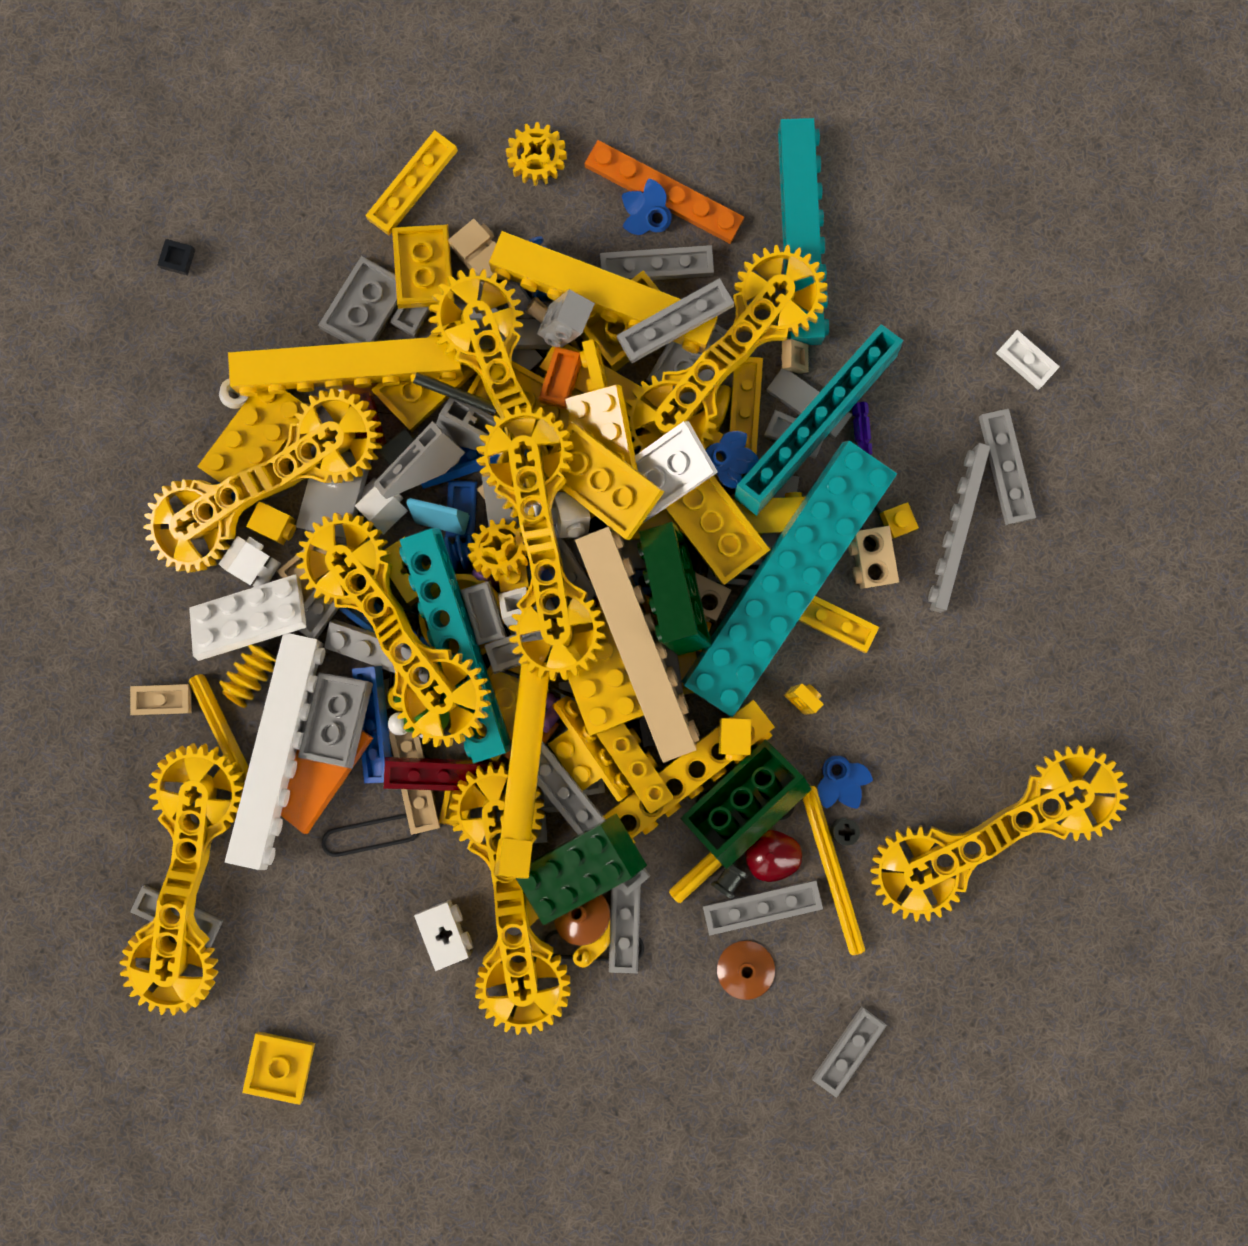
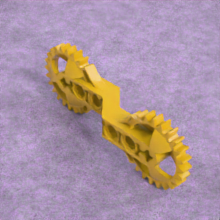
M775 245L774 253L771 254L766 248H763L762 258L755 253L752 254L754 264L744 262V268L747 273L738 272V278L742 282H737L734 285L735 290L739 291V293L733 295L736 317L726 334L705 350L691 367L681 371L663 372L662 381L659 382L653 375L652 385L649 386L642 381L641 384L644 389L642 392L633 389L632 392L636 397L635 401L626 400L627 405L632 408L626 411L627 417L630 419L628 422L631 429L632 440L635 439L633 442L634 450L641 448L640 452L683 421H689L704 449H707L703 442L704 440H714L708 431L717 430V426L709 421L718 418L716 393L726 377L743 364L758 346L770 341H785L788 337V331H792L795 337H798L799 327H802L805 331L809 330L808 320L817 323L818 317L814 312L823 313L824 307L820 303L827 301V295L820 292L826 291L828 285L827 283L820 282L825 278V273H816L819 268V262L809 264L811 260L810 253L802 258L800 257L801 248H798L792 254L790 253L789 245L785 247L784 252H780L778 245ZM783 259L788 260L786 275L781 274ZM812 276L813 284L795 292L794 281ZM783 288L786 289V295L781 293L775 299L776 290L781 291L783 290ZM764 309L770 313V316L765 320H759L755 317V313L758 310ZM740 332H749L752 335L751 340L745 343L738 341L736 337ZM703 370H712L715 373L714 377L709 381L701 380L699 374ZM686 392H693L696 395V399L690 404H684L680 401L681 396ZM646 398L652 405H654L657 408V411L652 409L642 400ZM675 404H676L677 407L680 409V410H678L677 413H676V409H675V406H674ZM704 407V411L697 414L700 411V409ZM675 414L674 419L676 423L674 425L668 423L665 426L664 418L666 416L671 418ZM655 422L657 431L637 437L635 430Z
M471 268L468 277L465 276L462 270H459L457 281L451 275L448 276L449 287L441 283L438 288L443 294H433L432 296L438 302V305L429 306V310L435 312L436 316L429 318L428 321L430 323H437V327L431 333L442 336L438 340L437 345L446 342L448 345L445 350L446 354L455 350L454 360L468 365L481 376L485 390L501 420L505 418L504 409H507L512 415L515 414V406L518 405L520 410L525 412L527 406L531 404L519 385L511 365L513 350L521 337L514 328L523 327V324L516 321V318L524 313L523 311L515 310V306L521 300L511 299L516 290L510 289L506 291L504 289L507 284L506 279L501 283H497V273H494L489 279L486 278V269H482L479 276H476L474 268ZM484 282L481 298L479 301L477 300L479 292V283ZM450 290L467 303L463 310L446 295ZM508 303L509 308L492 313L491 309ZM473 310L476 314H482L483 318L479 320L481 329L485 326L488 328V330L482 331L478 335H475L474 331L479 329V325L476 320L471 321L469 317ZM459 320L461 321L460 325L445 331L442 327ZM500 333L505 337L504 341H502ZM482 337H487L493 342V350L491 352H484L480 348L479 341ZM496 364L502 368L503 377L501 380H495L491 377L489 370L492 365ZM505 427L504 429L506 435L512 441L515 437L508 430V428ZM547 444L548 450L546 445L538 446L542 456L549 455L556 444ZM508 452L501 453L497 463L510 462ZM523 454L521 457L525 461L526 466H530L525 454ZM528 477L523 484L527 488H531L535 485L537 478ZM507 500L503 504L502 508L508 509L512 507L513 510L510 514V517L515 518L516 516H518V512L516 508ZM533 506L528 510L529 517H535Z
M330 389L329 393L321 390L319 391V398L313 395L309 396L311 405L307 403L300 404L304 413L294 414L300 421L299 423H290L289 438L285 448L268 461L230 476L217 485L203 480H182V482L172 481L171 486H162L163 493H154L157 503H148L153 512L144 514L146 518L151 520V524L144 525L145 529L151 530V534L146 537V540H154L155 543L150 550H159L160 553L157 559H167L166 567L176 566V571L186 570L187 573L207 570V566L217 565L216 559L223 558L224 554L221 550H228L230 547L226 539H235L236 525L240 515L256 502L293 487L306 478H312L323 483H331L332 480L334 483H342L343 479L345 482H352L353 475L355 477H362L363 472L361 468L367 470L372 468L368 460H378L373 450L382 449L380 444L375 443L376 438L383 437V434L375 432V428L380 426L381 422L372 421L376 411H366L369 402H359L360 395L352 394L350 396V391L341 390L339 392L338 389ZM323 406L334 422L328 421L322 424L316 410ZM355 432H367V438L355 439ZM313 445H315L317 449V453L314 458L311 455V448ZM348 449L351 450L356 464L351 468L341 456ZM291 460L294 464V470L292 473L289 471L288 468L289 462ZM232 491L236 494L235 502L231 498ZM175 495L185 506L176 514L169 501ZM210 506H212V508H213V516H212V517L210 516V513H209V508H210ZM161 524H169V529H161ZM204 538L209 553L203 557L190 540Z
M516 405L515 414L511 415L507 409H504V419L501 420L499 417L494 416L496 425L494 427L485 425L489 435L479 436L485 446L476 448L480 454L484 455L477 459V463L480 466H485L480 470L482 476H490L486 483L490 487L496 485L494 492L508 500L518 512L519 524L532 575L530 586L526 594L516 604L522 611L521 615L512 614L511 616L518 623L517 625L509 626L511 631L516 632V636L509 638V641L519 645L512 650L515 655L523 654L518 662L521 665L530 662L527 671L533 673L539 668L538 677L543 679L546 673L549 672V677L552 681H555L557 674L560 673L562 679L566 681L570 671L576 677H579L578 668L580 666L588 671L589 666L586 662L588 659L597 662L598 659L593 654L594 650L603 651L604 649L597 641L606 639L605 634L598 632L606 624L602 621H596L602 615V612L600 610L591 611L596 605L595 601L590 600L585 603L588 596L587 592L573 585L564 573L562 557L552 519L551 508L557 492L567 482L561 473L571 472L570 466L565 462L574 460L573 454L566 451L573 449L574 446L571 441H566L570 437L568 430L561 431L564 427L563 422L559 420L554 423V413L551 412L544 417L545 411L542 407L534 413L531 405L527 406L525 412H522L519 406ZM507 427L515 437L512 441L503 432V428ZM561 444V451L542 456L538 446ZM525 449L530 451L527 453L530 466H526L525 461L521 457ZM508 452L510 462L490 463V456ZM526 478H537V482L533 487H523ZM539 505L542 507L541 513L538 516H528V510L532 506ZM545 569H555V576L552 580L543 581L541 579V574ZM551 597H558L560 599V604L555 610L546 609V602ZM551 618L557 619L558 626L564 630V632L560 633L559 639L551 635L556 630L555 622ZM593 623V630L574 634L573 625ZM538 631L541 632L543 638L542 640L522 641V635ZM569 644H571L582 657V659H580L578 662L567 650L566 647ZM549 652H550L549 659H548V662H547V666H546V667H543V665H544V663H545V661H546V659H547V657H548V654H549Z
M333 513V521L330 517L323 516V525L313 522L312 525L315 532H304L309 538L308 542L299 541V544L305 548L304 552L296 553V556L304 559L303 563L296 565L297 568L305 569V573L299 578L300 580L310 581L306 586V590L316 588L314 598L324 596L325 604H331L334 600L335 607L356 609L362 612L371 623L381 650L391 661L395 669L393 695L400 697L401 701L394 704V707L403 709V712L397 716L398 719H407L403 729L413 727L412 738L422 734L423 744L429 743L433 738L434 747L440 746L442 740H444L446 747H450L453 745V738L460 744L464 742L463 734L468 738L473 737L474 732L471 727L476 729L482 728L483 725L478 718L488 717V714L482 710V707L491 705V702L483 700V696L491 693V690L482 689L481 686L488 679H478L477 675L482 669L476 668L472 670L470 668L473 662L472 659L462 663V653H457L452 659L450 649L428 647L412 631L403 607L391 593L389 577L392 563L384 561V557L389 556L391 552L382 550V547L388 543L387 540H378L382 531L379 529L371 531L373 522L367 521L363 524L364 517L359 515L353 520L351 513H345L343 518L341 514ZM342 524L347 546L336 545V525ZM314 546H316L322 550L327 551V553L323 554L321 552L313 550ZM342 555H347V557L344 559L347 565H341V562L343 561ZM360 575H363L366 579V585L362 590L357 586V578ZM379 597L384 602L383 610L380 613L374 608V602ZM404 644L409 645L412 653L408 660L401 654V648ZM422 667L426 668L430 673L427 683L422 682L419 678V671ZM469 675L471 679L457 688L456 685ZM433 687L435 690L429 691L428 688ZM445 693L447 696L444 699L445 703L440 704L438 701L441 698L440 694ZM458 705H462V706H464V707L473 709V710H475V713H473V712H471V711H469V710H467V709H465V708H463V707H460V706H458ZM426 709L429 710V712H427L418 721L415 720V717L420 715ZM450 712V735H444L439 714Z
M195 743L187 746V750L182 745L176 749V753L171 751L165 755L166 759L157 763L160 769L155 770L151 774L158 780H154L149 784V787L156 789V792L151 794L149 798L158 800V803L152 809H161L163 811L158 820L168 830L173 840L171 863L157 899L156 914L153 921L142 926L135 933L136 935L128 941L129 945L122 951L126 956L119 964L126 966L120 972V976L129 978L123 986H132L134 989L129 996L139 995L141 997L138 1002L139 1006L147 1001L149 1003L148 1011L150 1012L158 1006L160 1015H163L168 1008L172 1015H175L180 1008L184 1013L191 1006L196 1008L210 993L209 990L216 983L213 979L218 974V970L212 968L216 965L218 959L209 957L215 949L205 948V944L210 939L200 929L194 917L196 895L209 860L211 843L216 836L231 827L230 822L233 823L235 821L242 793L239 791L244 788L245 783L238 782V778L244 773L234 772L233 770L238 764L237 761L228 764L226 761L229 753L221 757L218 756L219 747L217 746L208 752L206 743L201 745L199 749H197ZM214 764H217L220 769L214 777L208 775V771ZM165 782L183 783L179 793L165 790ZM217 788L232 792V800L216 799ZM190 814L196 815L199 818L200 824L194 823ZM187 842L193 843L196 851H192L188 847ZM171 907L178 910L180 916L175 915ZM168 936H172L176 940L177 944L172 943L169 940ZM136 958H151L149 971L136 967ZM188 964L203 968V977H186L181 975L186 971ZM154 982L158 987L152 993L148 988Z
M1067 745L1063 755L1054 749L1055 759L1051 760L1049 757L1044 756L1043 758L1047 765L1045 767L1035 766L1040 775L1029 776L1027 789L1022 798L1017 803L999 811L979 826L958 834L944 832L933 826L926 834L923 831L922 825H919L917 833H913L911 827L907 826V834L905 835L898 829L895 830V840L886 836L885 840L888 846L879 844L877 848L882 856L873 855L872 859L879 864L872 866L870 871L878 874L871 881L874 885H880L875 894L876 896L885 894L882 904L885 906L892 903L893 914L899 909L903 910V919H906L909 913H913L915 922H918L920 914H924L927 921H930L931 912H935L941 918L942 907L950 912L952 911L950 900L960 902V897L955 892H966L968 879L976 866L995 857L1017 840L1037 832L1049 833L1064 840L1071 832L1075 841H1078L1080 833H1083L1086 839L1090 840L1092 831H1095L1101 837V827L1105 826L1107 829L1112 830L1113 828L1109 821L1111 819L1121 821L1116 811L1126 810V807L1119 803L1120 800L1129 798L1126 793L1120 792V789L1128 786L1127 783L1117 780L1123 775V772L1121 770L1112 771L1116 765L1114 760L1104 763L1106 759L1104 752L1095 757V749L1093 747H1090L1087 753H1084L1083 747L1078 745L1076 752L1072 753V750ZM1064 760L1072 776L1068 779L1058 763ZM1096 761L1101 765L1089 784L1083 779V776ZM1076 786L1083 790L1081 792L1083 797L1077 799L1076 796H1071L1074 794L1073 788ZM1062 792L1065 795V797H1069L1066 798L1069 802V805L1065 806V802L1059 795ZM1095 793H1115V797L1095 795ZM1047 799L1058 800V808L1054 812L1043 810V803ZM1087 807L1097 822L1094 825L1091 824L1084 811ZM1027 811L1032 814V819L1028 824L1021 825L1016 822L1017 814ZM904 840L914 855L909 860H907L900 845V842ZM971 841L980 845L979 852L973 855L967 854L963 850L965 844ZM934 843L939 844V845H937V846L931 848V847L934 845ZM948 854L954 861L952 865L942 867L937 863V858L940 855ZM929 860L932 861V866L936 873H932V869L929 868ZM914 868H918L920 871L925 870L924 878L920 879L917 875L912 876ZM882 869L892 870V871L882 872ZM907 884L912 888V891L904 902L901 903L897 899ZM929 887L937 900V904L933 906L923 891Z
M489 762L488 769L485 772L480 765L477 766L476 776L468 771L466 774L468 783L459 780L457 786L461 791L454 790L452 793V797L458 801H451L449 805L450 809L455 810V812L450 814L449 819L458 821L453 826V831H463L459 841L470 840L467 849L480 856L487 863L493 882L498 937L493 948L483 958L482 964L485 967H479L478 969L480 977L476 978L475 986L479 989L476 990L475 997L481 999L479 1001V1009L487 1008L485 1012L486 1019L495 1016V1027L503 1022L505 1023L504 1032H507L511 1026H514L516 1035H519L522 1027H526L528 1034H531L532 1026L536 1025L540 1031H543L544 1021L553 1025V1015L562 1016L561 1007H567L568 999L566 996H570V987L567 986L570 984V976L565 975L567 973V965H559L561 963V956L551 957L553 947L541 941L531 930L527 914L526 896L516 878L494 876L498 841L494 836L501 833L506 796V794L502 793V790L508 778V771L505 770L504 762H501L498 770H495L492 762ZM540 788L536 789V798L541 795ZM535 798L531 841L533 843L537 839V833L533 829L541 830L542 823L537 819L544 818L545 812L539 810V808L544 806L543 799ZM495 805L498 806L499 810H502L499 822H496L497 815L496 811L493 810ZM483 807L481 818L463 819L462 811ZM516 927L520 929L521 933L511 935L507 932V929ZM520 955L523 956L526 960L521 963H516L511 958L513 956ZM523 976L525 989H522L521 985H519V978ZM538 978H558L559 985L537 991ZM506 983L507 996H489L487 988ZM515 1004L517 1006L513 1017H511L510 1014Z

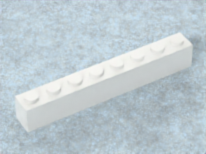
M290 633L282 636L225 863L256 870H267L268 865L273 863L275 857L273 843L275 836H279L282 829L283 820L280 816L282 808L287 806L290 797V790H287L289 779L294 777L297 769V761H294L297 749L300 750L304 735L302 728L304 721L308 719L311 704H308L310 694L315 691L318 676H316L318 665H322L325 658L323 643L317 639Z

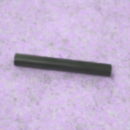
M418 372L416 373L413 381L414 384L495 415L496 409L492 401Z

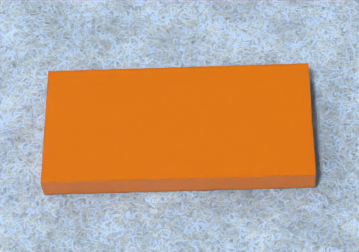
M364 730L361 732L353 767L373 740V737ZM297 749L294 761H297V769L294 777L289 779L287 790H290V797L287 806L282 808L281 816L301 833L308 834L352 769L299 758L300 750Z

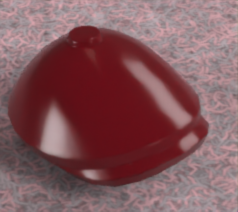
M768 830L745 852V860L749 870L757 879L775 882L787 878L799 869L802 861V850L794 838L779 831Z

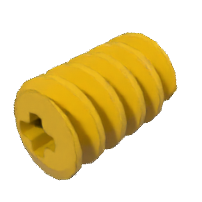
M253 644L248 645L252 652L251 655L241 653V657L245 661L244 664L234 662L238 672L227 671L226 674L231 681L225 682L220 680L219 682L224 689L222 693L242 708L247 707L243 698L253 700L254 694L250 689L260 691L261 685L258 680H268L269 677L265 671L273 672L275 666L272 661L276 662L277 659L261 646Z

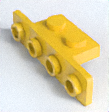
M568 696L552 705L568 730L548 743V745L582 791L602 778L618 802L632 793V787L597 735L589 736L578 704Z
M621 724L596 734L649 813L655 812L673 799L672 793L655 770L658 765L649 752L644 754L638 745L641 743V740L633 728L628 730L625 724Z

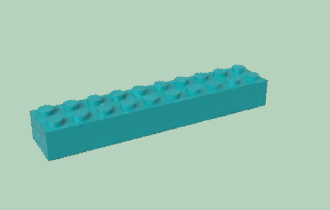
M851 441L842 442L711 636L712 647L701 651L682 679L683 685L733 718L897 473Z

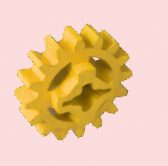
M539 122L535 123L533 129H530L528 124H524V132L516 129V139H508L509 146L511 147L506 148V155L509 157L507 160L509 168H514L513 175L515 177L522 174L523 183H526L530 178L533 180L534 186H537L539 179L548 184V176L551 175L557 179L558 173L556 169L564 170V162L562 160L567 159L566 151H564L565 142L564 140H559L560 135L558 131L551 134L550 125L548 124L544 129H540ZM520 148H522L523 153L521 154V158L518 159ZM554 148L555 155L553 160L551 161L549 155L552 153V149Z
M502 518L500 524L496 525L492 519L490 520V527L486 528L480 525L481 533H473L471 535L475 543H468V548L471 552L468 554L471 563H473L472 565L476 572L481 571L484 578L487 579L492 574L495 581H498L500 575H505L508 580L511 576L510 572L514 571L520 574L519 566H528L529 563L525 557L528 556L521 528L518 527L516 521L513 520L507 525L505 518Z

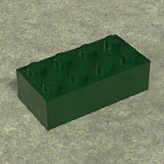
M673 522L639 531L641 542L637 543V548L641 559H645L647 569L643 570V576L646 585L651 587L653 597L649 598V603L653 614H657L659 625L655 626V631L659 642H663L668 649H671L678 656L712 647L686 536Z
M765 739L680 819L727 869L812 789L804 776Z
M616 813L531 861L529 878H516L540 921L545 925L628 881L643 870L647 864Z

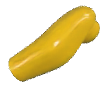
M721 385L716 393L718 418L709 421L716 424V431H719L722 426L732 395V389L726 385Z
M610 921L601 938L592 944L581 946L574 952L573 961L577 966L582 968L589 966L608 948L610 944Z

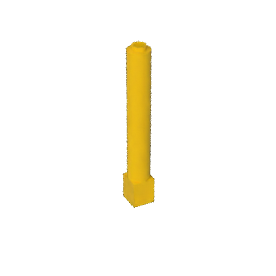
M530 662L521 665L501 838L498 839L494 876L521 879L529 878L533 844L531 833L549 683V672L542 679L538 677L539 668L533 673L527 671Z

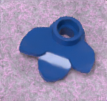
M648 179L644 192L629 191L622 194L624 207L631 215L623 224V228L628 232L642 235L649 230L652 232H662L669 227L672 216L668 207L665 206L667 195L664 188L657 181ZM659 212L662 214L663 220L661 223H656L653 220L654 213Z
M731 431L724 434L719 443H714L705 450L718 471L717 475L720 482L729 488H737L738 483L742 480L741 474L748 473L759 461L757 455L752 450L745 448L747 434L742 431ZM717 452L722 455V462L716 459Z
M831 756L823 763L822 773L824 777L817 786V792L820 802L825 808L831 807L838 799L842 804L858 809L862 798L860 786L872 782L873 778L864 765L849 763L842 756ZM835 764L841 767L839 775H834L831 771L832 766Z

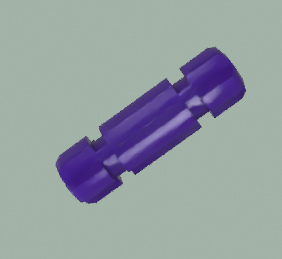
M857 402L852 407V414L855 416L853 420L855 442L858 447L872 455V444L869 443L871 431L870 420L867 417L869 413L868 403Z

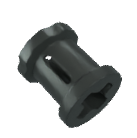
M839 818L831 824L830 834L836 842L849 846L859 839L860 829L856 822L847 818ZM844 824L851 829V833L846 834V839L838 834V831L843 829Z
M732 864L727 869L725 868L717 881H712L711 885L728 898L733 899V892L741 880L746 879L748 875Z

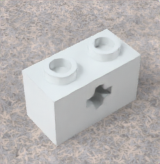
M451 899L414 915L435 971L469 958L473 943L469 933H463L459 923L463 921L461 911L457 904H452ZM443 926L446 931H452L449 941L446 937H440L439 935L443 930Z

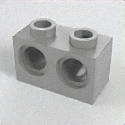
M570 289L549 305L537 335L543 337L544 341L553 347H564L582 334L595 303Z

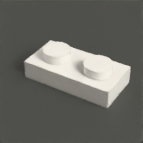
M1018 330L996 352L998 356L1037 390L1060 367Z

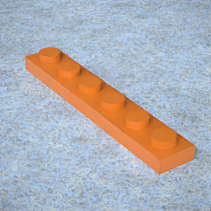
M597 140L585 162V168L629 191L644 192L648 179L657 181L666 192L665 206L668 207L672 214L729 244L732 243L744 221V216Z

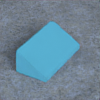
M412 498L407 499L406 503L415 523L460 535L465 534L470 517L468 513Z

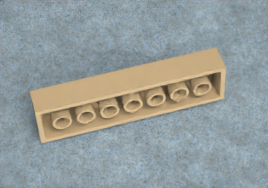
M606 527L576 539L575 542L662 762L664 763L695 751L696 743L700 740L699 731L695 721H689L686 714L689 713V706L684 694L677 693L675 687L678 685L677 682H679L673 666L667 667L665 658L668 655L663 642L660 643L656 639L653 632L655 631L656 622L652 612L646 613L642 604L647 600L641 585L635 586L632 575H635L636 571L630 557L625 559L621 548L625 547L622 536L611 527Z

